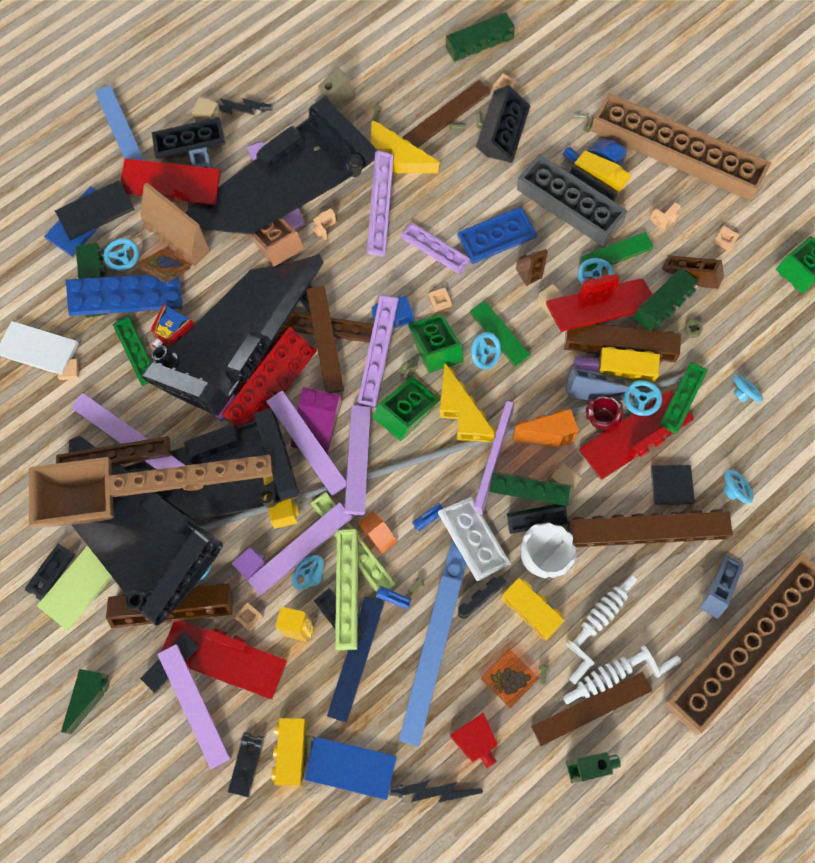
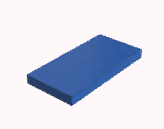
M90 186L80 198L97 190ZM58 220L44 237L73 257L76 254V246L84 245L98 228L70 241L60 220Z
M518 207L457 232V237L471 263L474 264L537 238V233L523 208Z
M315 737L304 780L387 800L397 756Z

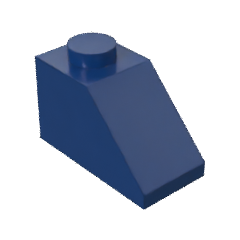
M598 140L586 150L619 166L623 164L627 152L614 140Z

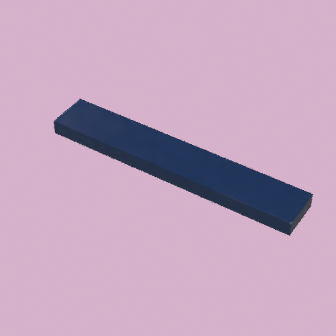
M368 597L364 598L358 617V625L366 636L357 643V649L348 650L327 714L329 718L345 723L348 722L382 614L384 602Z

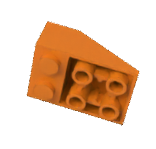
M561 409L554 412L553 415H541L533 421L528 422V420L517 423L512 440L559 448L574 443L579 429L571 409L566 411Z

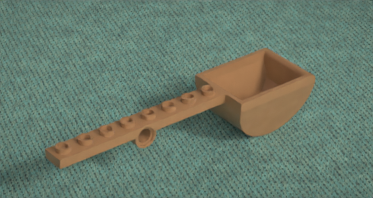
M263 455L112 475V462L109 457L29 467V527H57L114 518L113 497L179 488L194 491L202 489L203 485L273 476L271 456Z

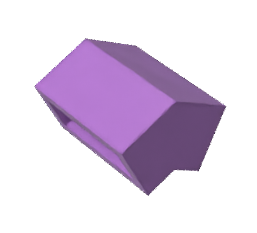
M575 357L573 367L599 373L598 358Z

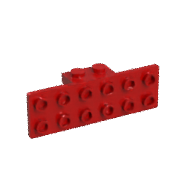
M125 158L120 183L128 195L143 196L144 185L148 183L170 202L177 200L215 205L221 170Z
M617 274L604 275L600 278L584 281L579 293L547 300L546 306L559 330L564 332L636 314L639 307L653 294L643 278L618 284L620 279Z
M291 327L287 328L270 352L262 357L249 379L244 383H240L241 389L222 412V416L237 427L255 421L253 414L270 408L266 401L279 392L283 391L285 394L317 350Z
M672 390L662 395L661 406L655 413L648 416H639L633 413L621 421L620 424H616L615 427L605 431L579 449L601 480L638 456L640 458L650 452L649 449L654 446L659 447L666 441L667 437L674 434L666 430L664 426H659L675 394ZM656 399L644 406V410L651 409L655 405ZM689 411L680 429L694 420Z
M184 621L173 622L161 652L170 648L184 633H187L200 646L186 662L189 669L270 700L273 699L287 660L249 646L245 643L246 639L234 635L233 638L226 636L227 632L217 628L214 631L205 630Z

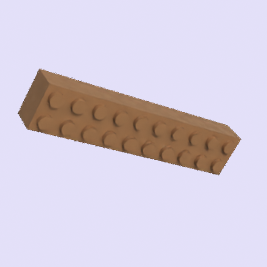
M608 93L599 108L591 128V132L614 140L623 146L749 201L753 200L772 163L611 93Z
M803 553L795 557L664 702L663 705L695 735L703 733L814 607L815 564Z

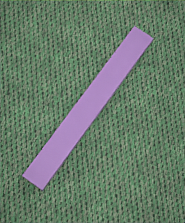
M84 393L70 407L120 444L147 440L142 434ZM173 456L145 460L155 469L186 466Z

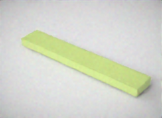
M324 492L310 502L320 518L336 506L327 492ZM348 522V523L345 524L340 530L354 529V528H353L352 525ZM358 535V569L375 591H377L379 586L390 590L396 585Z
M346 529L337 530L335 649L353 650L357 649L358 530Z

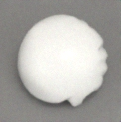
M550 522L535 524L523 537L520 548L522 562L526 569L536 576L555 578L564 575L577 560L575 556L576 547L573 545V535L565 531L562 526L553 525Z

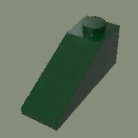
M79 669L61 729L62 733L72 734L102 699L104 692H107L109 688V675Z

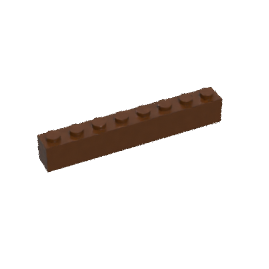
M714 509L708 513H703L702 510L691 511L690 514L675 511L671 515H663L662 512L652 513L651 516H643L642 513L632 514L631 517H624L621 514L613 515L611 518H604V516H593L592 519L574 517L567 524L568 532L573 535V545L576 548L726 540L733 535L730 512H723L722 509Z

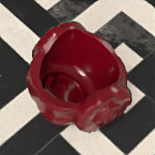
M604 396L589 399L586 407V419L590 420L592 426L596 429L610 430L616 424L621 423L624 410L623 403L618 402L614 398Z

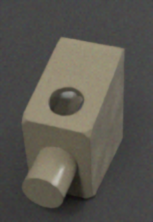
M337 67L319 84L318 87L321 95L314 101L316 102L320 98L325 97L337 108L353 98L355 94L348 76Z

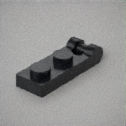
M57 543L29 581L25 591L36 595V598L41 601L76 554ZM40 581L44 583L41 588L38 587Z
M502 575L498 578L495 576L486 583L488 587L482 592L480 589L471 596L472 601L468 604H461L458 608V616L462 619L468 618L505 586L506 580Z
M243 733L228 793L250 797L265 737L259 735L254 737L250 733ZM248 744L255 746L254 752L247 751Z

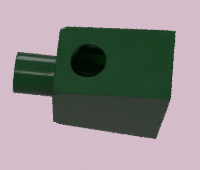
M608 752L566 761L571 783H577L612 775L613 769L621 767V762L617 754L609 756Z

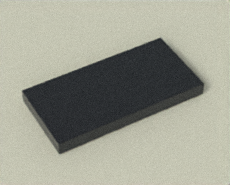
M118 180L55 210V213L71 241L135 209Z

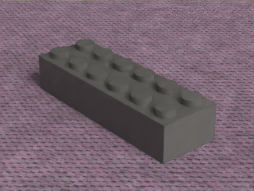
M541 154L534 159L518 178V191L603 247L624 223L628 212L626 209Z

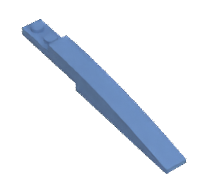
M454 541L451 542L399 738L400 742L418 747L420 746L467 564Z

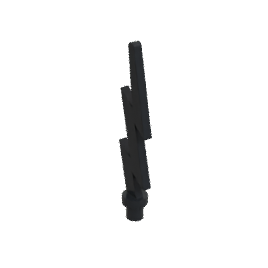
M221 98L220 100L223 105H218L221 112L232 115L234 114L231 109L252 115L255 114L251 108L264 113L272 111V104H266V102L259 103L244 98L242 100L245 105Z
M430 780L407 786L399 784V787H390V796L403 798L405 795L416 793L411 802L442 795L438 801L439 803L483 793L482 788L452 791L458 781L428 789L425 788Z

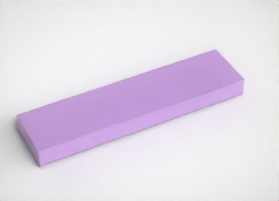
M412 222L401 234L402 239L459 275L470 262V258Z

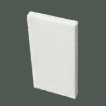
M11 321L0 343V356L49 372L63 374L69 360L73 358L79 343L66 337Z
M470 497L439 510L438 514L476 581H479L509 567L511 563L483 515L475 512V502Z

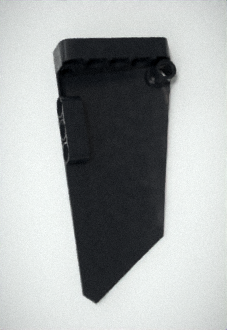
M322 97L309 107V117L296 128L290 126L264 145L257 152L256 160L218 187L215 205L197 203L187 210L185 214L197 222L200 229L253 234L338 186L350 177H358L362 170L374 161L377 149L325 97ZM319 146L320 149L315 151L314 148Z
M317 254L276 266L251 269L176 343L168 349L165 346L155 348L152 352V358L155 361L150 362L141 377L162 391L199 409L219 416L240 383H244L249 379L324 264L321 255Z
M271 407L254 413L255 421L238 427L236 425L226 426L184 442V447L171 451V456L187 466L270 455L273 482L264 485L262 477L203 485L202 489L194 491L184 490L183 488L157 491L191 516L193 520L264 506L273 508L277 503L300 496L280 426ZM146 461L124 467L131 473L157 470ZM272 493V498L264 501V496Z
M81 436L69 440V453L96 448ZM121 465L112 466V475L131 473ZM157 491L113 497L114 518L72 525V527L126 595L125 602L128 608L137 610L151 623L158 626L181 604L200 581L220 553L223 543L193 522L191 516Z

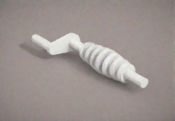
M630 575L621 587L615 586L612 589L614 593L608 592L606 594L608 599L606 597L600 599L601 603L597 602L594 605L597 610L592 609L590 611L594 618L588 615L586 617L588 624L582 623L581 627L583 629L573 642L570 640L566 642V645L584 660L569 678L573 684H576L590 666L592 667L595 664L579 648L588 636L594 637L597 634L594 629L597 631L603 629L600 624L606 626L609 624L608 620L612 621L615 618L612 613L617 614L619 612L617 606L621 608L624 604L622 600H627L628 590L637 581L634 576Z
M643 645L640 647L641 652L629 659L620 658L621 664L617 660L613 661V668L609 663L604 665L605 670L600 666L597 668L599 676L593 671L590 673L592 680L586 676L584 678L585 684L580 681L577 683L578 687L576 690L562 698L567 705L581 696H584L585 699L589 698L588 692H591L592 695L598 694L596 687L600 692L605 691L603 683L610 689L613 687L612 682L614 684L619 682L618 676L624 679L626 677L624 671L630 674L632 667L643 660H646L652 672L658 678L661 674L682 663L679 656H675L657 667L649 650Z

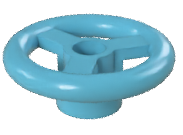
M121 238L114 240L104 251V261L108 267L116 271L130 269L139 259V248L130 239ZM125 244L117 252H110L116 245ZM130 247H132L134 250L133 258L130 256L128 252ZM110 258H116L119 265L113 264Z
M601 258L587 259L578 269V279L583 284L586 281L584 278L595 279L602 277L601 270L603 266L606 267L609 275H613V267ZM598 263L596 269H593L591 272H584L586 266Z
M484 332L479 334L473 341L471 356L477 367L481 369L492 368L500 358L501 345L493 333ZM484 338H490L495 346L490 347L487 345ZM495 353L492 361L485 364L487 356Z
M739 374L733 375V380L738 386L734 394L741 401L745 402L749 397L756 402L763 401L762 394L751 382Z
M634 381L629 384V391L624 392L626 407L636 415H651L661 406V392L650 381ZM647 386L650 389H652L653 392H640L635 387ZM630 392L635 395L633 405L629 399ZM656 398L655 405L651 409L644 410V406L649 404V400Z
M731 469L727 470L724 475L727 484L724 487L726 495L732 500L738 498L743 503H752L754 495L748 482L738 472Z
M309 556L299 564L292 579L295 589L305 590L320 583L324 568V561L321 556ZM313 562L311 566L304 569L306 565ZM299 576L304 577V584H299Z

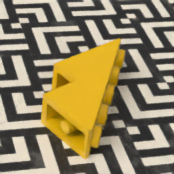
M371 121V144L379 151L394 155L392 174L439 173L440 161L437 158L429 156L420 148H416L408 140L399 137L394 131L386 129L381 123Z
M444 364L440 418L459 419L457 440L493 443L497 432L493 425L487 423L486 415L475 406L474 398L471 395L468 396L462 381L458 382L453 368Z

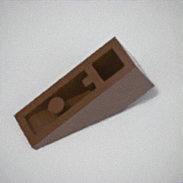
M546 249L529 255H523L517 260L516 271L526 286L542 279L548 254Z
M668 255L662 267L663 271L672 275L682 268L699 281L697 286L719 289L724 278L722 260Z

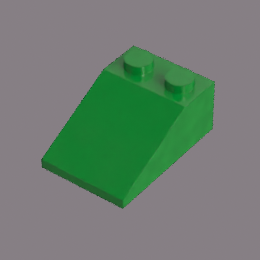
M812 236L794 249L775 269L782 278L787 279L796 290L803 294L815 283V239Z
M442 313L408 324L414 343L428 373L443 369L444 364L449 367L464 362L462 345Z
M412 376L378 404L372 418L398 440L402 441L419 425L441 399Z

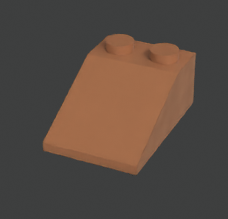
M283 218L274 221L253 234H249L265 258L273 266L283 263L284 260L304 249L297 231Z

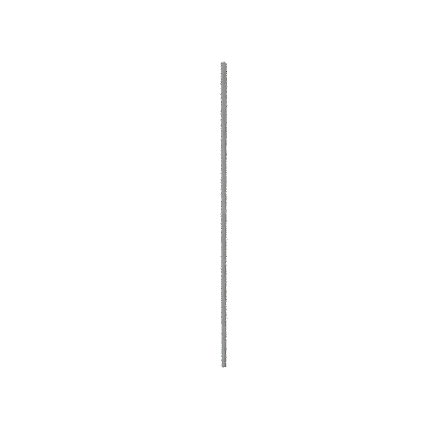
M684 373L654 382L653 384L660 389L679 383ZM647 386L637 388L640 392L645 393L653 391ZM624 392L609 397L621 401L624 400ZM630 392L629 398L634 397L635 395ZM588 403L570 408L573 415L586 412ZM515 426L508 429L506 436L513 435ZM465 441L367 472V480L487 442ZM324 485L299 493L300 496L293 500L296 503L321 495L324 492L328 493L329 491ZM264 506L241 511L199 524V526L204 530H210L269 510Z

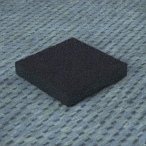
M691 465L651 466L654 505L695 503Z

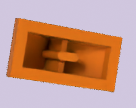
M373 511L357 523L381 554L397 542L385 522Z

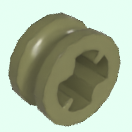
M690 320L686 324L685 334L690 338H697L700 336L703 326L697 320ZM692 326H695V327H696V331H695V332H691V329H689V328H692Z
M409 360L401 366L399 373L404 374V378L408 379L414 374L417 366L412 365V362Z

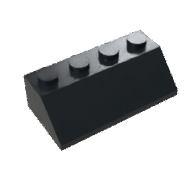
M510 85L493 92L476 144V148L486 157L509 163L514 160L530 109V105Z
M220 117L151 132L156 159L187 154L195 149L205 147L208 149L226 145Z

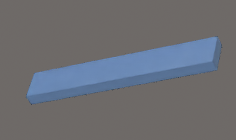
M111 85L96 90L97 98L124 159L144 160Z

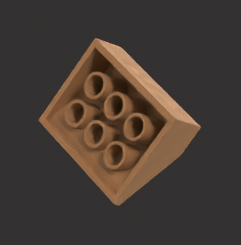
M146 183L143 190L141 209L144 228L150 233L154 232L157 239L162 243L165 241L174 253L178 252L181 254V258L186 263L190 262L196 266L210 252L199 224Z

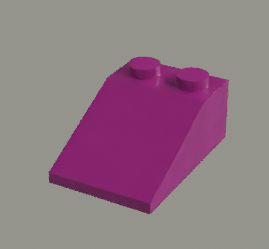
M303 387L297 412L328 455L342 405L341 397L338 394ZM291 439L290 447L299 449L293 439Z

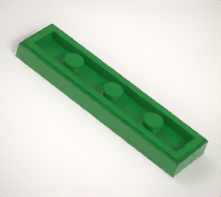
M644 232L581 256L580 261L583 263L590 258H601L610 263V265H614L650 251L654 246L647 233ZM598 263L586 266L585 271L591 272L593 269H596Z
M486 301L470 311V314L485 332L493 333L498 338L501 351L515 368L530 358L528 351Z
M126 317L112 325L140 384L144 386L149 383L141 375L151 360L131 318Z
M693 362L689 363L659 424L660 427L664 426L666 430L674 434L678 433L708 369Z

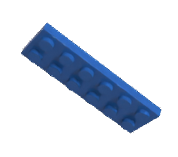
M179 273L65 279L69 316L160 310L163 304L171 309H182L183 307Z

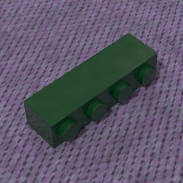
M505 12L446 35V49L454 62L462 60L485 49L510 41L514 38L515 26Z
M98 243L76 246L78 279L105 277L107 269L103 263L104 249H101ZM108 313L90 314L85 316L86 318L108 315Z
M680 268L639 307L633 318L650 332L656 326L660 328L666 321L665 318H670L676 311V307L680 308L685 303L686 297L691 298L697 290L695 286L699 281Z
M493 472L489 492L569 506L572 503L574 485Z

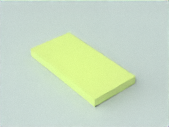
M86 546L39 602L37 607L69 631L112 579V576L91 549Z

